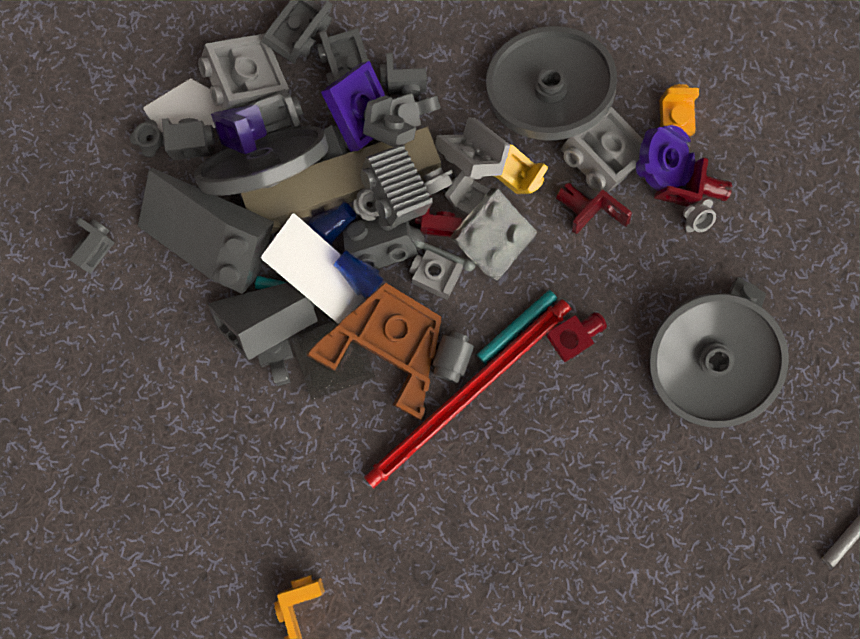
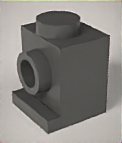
M169 118L162 119L165 151L172 160L212 156L210 145L215 144L212 124L205 125L203 121H198L194 118L181 119L178 124H172Z

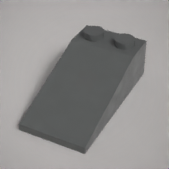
M151 168L147 177L138 227L211 280L243 294L259 276L263 263L261 256L267 249L274 221L218 196L202 193L199 188Z

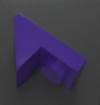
M257 105L211 113L221 144L243 154L257 150L254 141L267 135Z

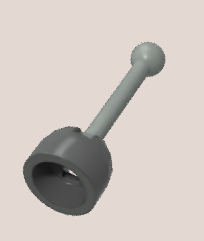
M410 226L411 237L418 252L421 249L429 250L453 262L462 264L466 271L474 270L476 263L472 258L463 259L425 243L422 231Z

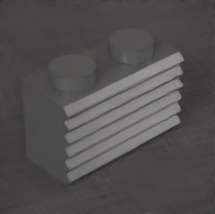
M403 144L366 157L360 172L361 180L366 189H372L377 199L375 201L376 209L382 219L387 218L390 226L394 227L426 214L433 201Z

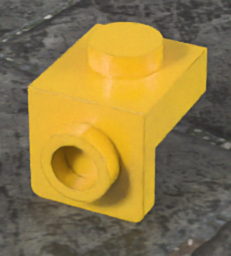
M510 144L503 173L495 177L516 194H531L542 185L544 181L543 176L548 167L544 163L534 164L516 147Z

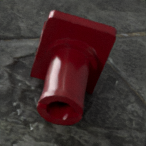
M702 157L695 162L693 175L686 184L685 190L666 186L656 192L654 198L686 207L702 200L703 195L724 202L728 200L732 190L725 188H732V182L707 176L708 158Z
M567 183L564 185L566 190L562 188L556 196L558 201L577 214L572 227V232L575 234L601 208L626 227L630 223L632 212L603 189L595 198L588 199L574 188L571 183Z
M593 312L582 321H579L575 315L550 330L546 336L561 359L567 362L595 344L591 338L606 330L607 324L604 317L598 312Z

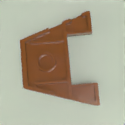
M383 283L310 348L306 355L329 369L335 370L350 342L357 343L408 374L392 405L417 420H422L425 411L423 407L425 394L430 384V367L435 356L442 317L391 285Z

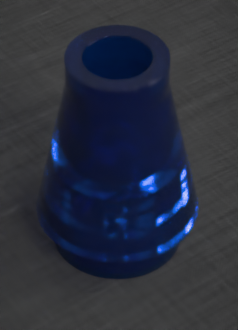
M343 202L335 208L310 218L308 226L331 245L347 225L356 218V214L348 203Z
M347 250L333 264L357 296L361 294L366 299L384 280L378 274L380 270L353 256Z

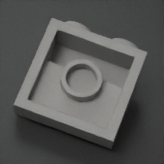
M264 34L205 44L202 56L198 60V66L202 77H209L211 81L210 96L215 106L221 105L222 110L249 106L250 101L284 89L288 92V85L273 50L262 42Z
M611 107L600 122L589 130L568 138L560 150L564 153V160L569 166L578 167L586 176V182L591 189L595 191L603 189L609 193L636 168L643 139Z

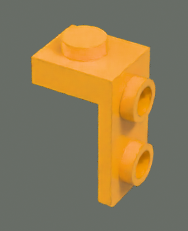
M311 575L291 581L292 588L281 591L277 595L278 601L274 602L278 621L280 623L285 621L288 635L284 639H302L293 605L322 596L325 592L321 578L312 581Z

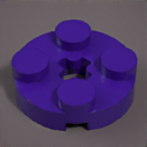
M675 125L648 129L640 146L636 171L655 190L659 191L666 186L678 188L679 186H685L690 181L694 171L695 155L694 152L689 153L687 143L691 141L687 133ZM665 155L669 160V164L666 163Z

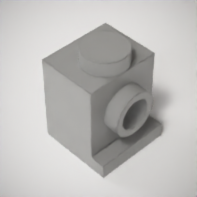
M426 250L423 257L417 254L409 272L414 274L412 284L448 300L461 274L463 265L458 262L456 264ZM432 266L440 268V275L431 276L428 272L429 268Z

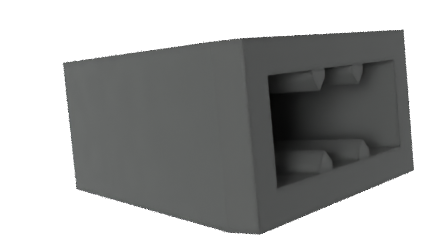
M289 282L208 304L217 330L247 360L254 358L317 322L314 311L316 305Z

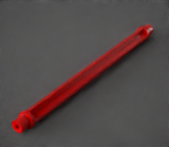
M561 299L553 307L549 306L540 318L468 381L467 384L458 390L379 463H375L373 469L364 476L365 480L373 488L383 480L387 481L388 477L413 453L420 449L555 325L561 323L564 320L563 317L571 311L568 303Z

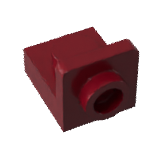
M429 208L426 214L415 218V224H421V231L424 235L459 239L462 218L455 217L454 213L439 211L436 212V215L429 214Z

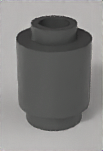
M453 331L450 332L449 336L442 335L432 364L435 367L432 375L453 383H458L460 376L464 377L474 348L472 344L468 343L470 339L468 336Z

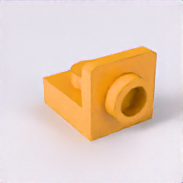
M677 84L667 88L659 99L660 126L675 125L683 129L688 136H693L696 132L694 101L699 96V88H689L685 84Z

